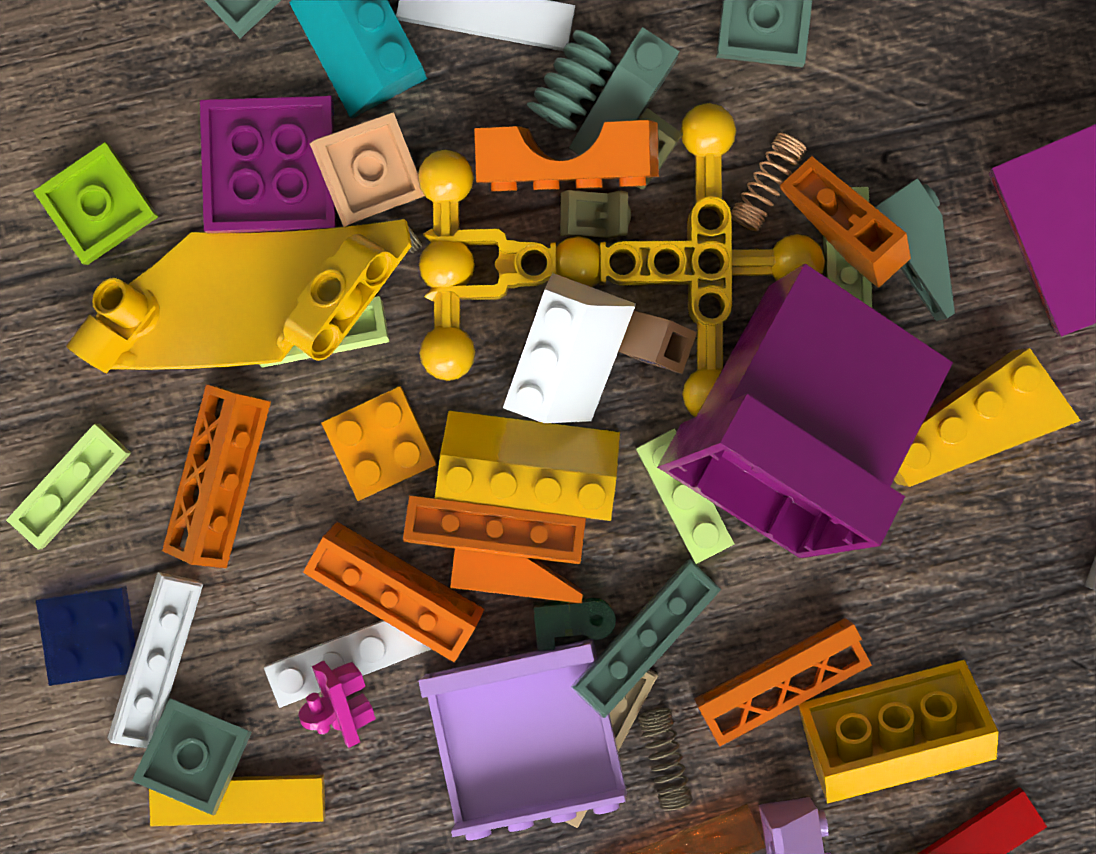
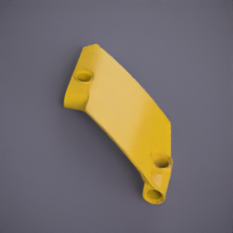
M405 219L365 225L285 232H191L156 264L131 283L126 284L117 278H109L103 281L96 288L92 299L93 308L98 312L97 315L89 314L66 347L75 355L106 374L110 369H193L282 362L294 345L311 358L318 361L324 360L337 349L412 247L408 223Z

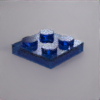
M127 586L52 596L36 600L49 686L127 674L136 646Z

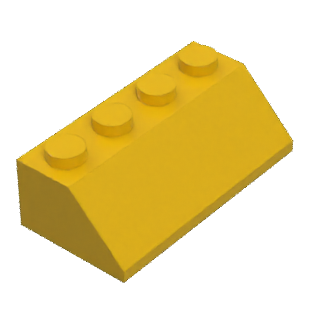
M449 411L440 453L435 499L611 521L617 478L620 432Z
M965 660L816 698L798 705L813 765L827 804L997 759L999 731Z

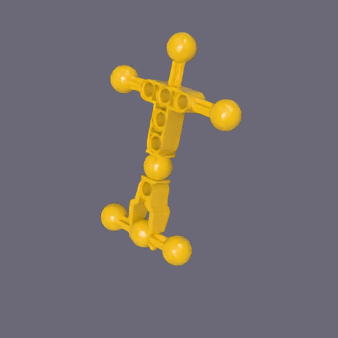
M712 103L697 105L688 111L682 120L680 130L683 133L681 137L682 142L687 150L695 155L696 204L688 215L687 241H622L606 247V242H600V245H598L589 238L575 236L565 239L557 246L556 242L550 243V248H547L541 243L507 240L505 233L499 229L459 230V201L464 199L472 188L474 179L472 166L464 156L456 151L446 149L435 151L425 158L418 173L421 191L426 198L433 202V228L423 233L431 243L425 247L420 255L419 270L422 279L431 288L424 297L434 302V329L428 332L421 342L419 353L421 363L430 375L436 379L446 381L459 379L473 365L475 358L474 343L468 333L460 329V299L500 300L507 295L509 288L542 285L550 279L552 273L589 287H594L598 283L599 285H605L606 280L617 285H688L689 316L697 324V370L685 382L682 395L685 407L691 415L696 417L723 369V321L731 313L732 276L773 275L777 281L803 264H807L822 274L825 265L824 254L816 241L800 234L784 237L776 243L773 249H732L731 211L727 203L722 200V155L729 151L733 145L736 127L731 114L720 105ZM706 208L716 211L720 218L719 227L713 230L702 227L698 221V212ZM466 245H496L499 247V257L495 261V268L499 272L497 284L466 286L473 276L475 266L473 255ZM620 252L628 254L634 263L633 271L626 275L615 273L609 263L610 258L614 254ZM662 252L673 255L677 262L676 271L668 275L658 272L654 266L655 255ZM712 252L717 255L720 260L718 273L707 274L701 270L698 264L701 253ZM533 253L540 254L547 262L544 272L536 276L528 275L521 267L523 259ZM711 295L720 302L721 309L716 318H706L699 311L698 305L702 296Z

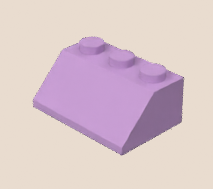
M810 797L759 805L766 854H830V852L824 853L822 837L829 835L825 812L823 809L818 810Z

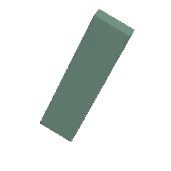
M691 559L687 560L574 682L571 688L602 718H606L721 589Z

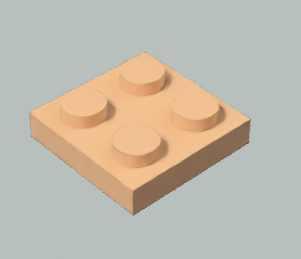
M394 112L316 139L310 143L343 227L425 196L419 187L418 172Z

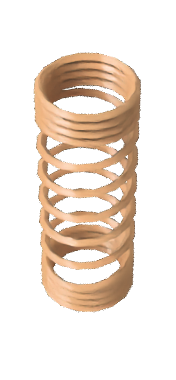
M777 133V136L771 143L774 151H767L765 154L768 161L759 163L760 169L763 172H754L753 176L756 182L747 183L750 192L741 193L742 200L745 203L738 202L731 210V218L752 231H759V228L765 222L764 217H767L768 214L753 206L744 195L758 198L771 207L774 206V203L758 195L750 185L763 187L771 194L780 196L778 191L764 185L756 175L767 176L779 185L784 182L780 178L769 174L762 165L774 166L788 176L792 174L788 169L774 163L768 155H778L790 164L797 166L799 165L797 161H801V158H803L807 151L806 146L802 142L786 133Z

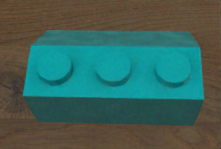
M291 0L289 2L351 119L427 79L423 66L388 0Z

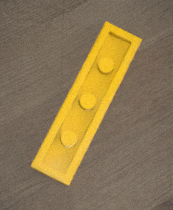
M324 775L232 777L216 815L208 814L149 789L150 826L322 822L325 819Z

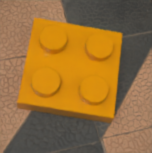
M402 386L321 422L357 501L438 465Z

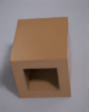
M633 311L618 352L644 363L682 374L697 332L668 319Z

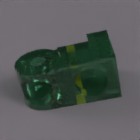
M582 598V603L557 600L533 602L538 651L555 650V637L585 635L590 639L599 640L611 634L615 627L616 618L614 611L607 601L601 598Z

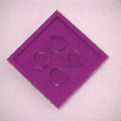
M331 96L200 100L204 232H275L337 228V210L310 146L312 141L334 133V100Z

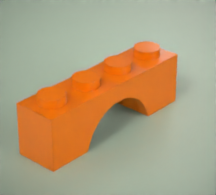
M651 120L604 122L600 135L592 147L582 155L565 161L555 160L545 154L536 144L530 129L518 126L474 128L476 182L491 183V191H517V182H533V190L560 189L559 181L576 180V188H602V179L618 178L619 187L646 186V177H659L658 123Z

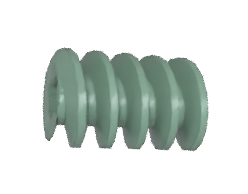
M575 30L573 33L576 44L567 43L563 52L567 59L557 58L553 66L558 74L550 72L545 75L544 82L549 89L538 87L535 90L534 96L539 104L534 102L527 103V106L547 122L558 128L575 131L577 126L570 118L571 114L574 113L584 117L587 114V111L580 104V100L585 99L595 102L597 99L589 88L590 85L594 84L600 87L606 85V81L599 74L600 70L613 73L616 69L609 59L611 55L610 49L599 39L582 30Z

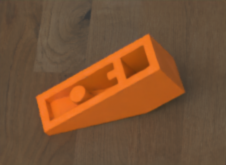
M813 156L780 184V189L839 254L877 288L883 285L911 259L907 233Z
M455 549L450 588L582 603V589L534 558Z

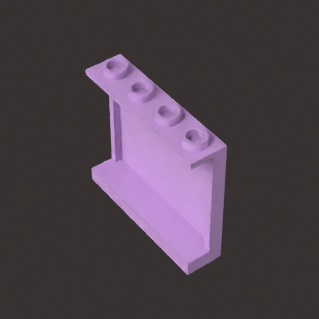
M593 639L429 673L418 680L422 698L428 697L455 821V825L451 830L452 837L465 835L466 840H477L489 836L491 829L508 826V831L510 832L521 831L532 827L535 820L550 818L552 823H560L574 819L577 816L576 812L593 809L594 814H604L619 809V803L626 802L627 789L610 713L606 718H602L571 688L574 682L597 659Z

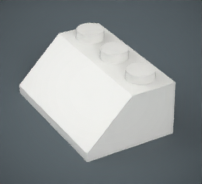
M552 273L540 301L503 408L542 423L592 421L636 303Z

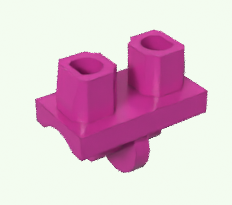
M325 661L312 666L322 697L318 693H311L306 697L307 703L300 708L298 714L301 725L305 729L317 730L319 734H326L329 732V725L331 724L334 729L342 732L348 748L360 743L357 729L376 719L373 708L363 693L348 701L346 700L347 696L365 688L361 672L353 662L333 670L329 668Z

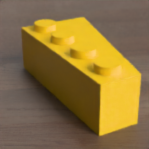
M1030 348L1013 350L929 409L894 481L898 485L911 487L1081 420Z

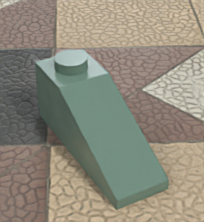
M642 27L610 77L570 145L569 150L579 156L589 150L599 137L604 122L638 120L674 67L680 51Z
M917 178L875 206V208L907 233L911 259L901 267V270L934 319L938 321L947 319L955 314L943 217L937 208L940 203L935 192L927 184L922 185Z

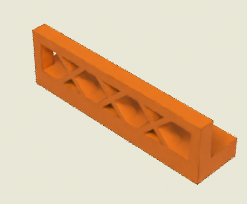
M206 384L164 541L163 552L191 565L227 569L271 401ZM219 398L224 399L219 418L216 420L215 411ZM209 443L211 450L209 458L205 462L204 453L206 445ZM198 485L200 492L197 502L194 504L193 494L195 487ZM187 527L188 537L185 548L180 547L184 528Z
M409 495L403 541L580 564L586 518Z
M336 522L322 537L303 571L304 574L454 663L485 610L339 522Z
M844 618L694 698L719 747L872 666L859 642L862 638L855 625ZM851 646L858 659L843 668L827 664L829 657ZM812 666L818 667L814 683L808 687L801 688L789 684L791 677ZM825 670L834 672L823 678ZM773 687L780 688L774 705L765 709L751 704L752 699ZM787 690L795 692L793 695L785 698ZM735 707L742 708L738 724L721 732L715 718ZM749 711L757 713L747 719Z

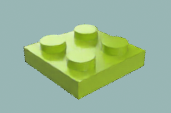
M106 142L33 191L81 263L89 265L159 217L111 145Z

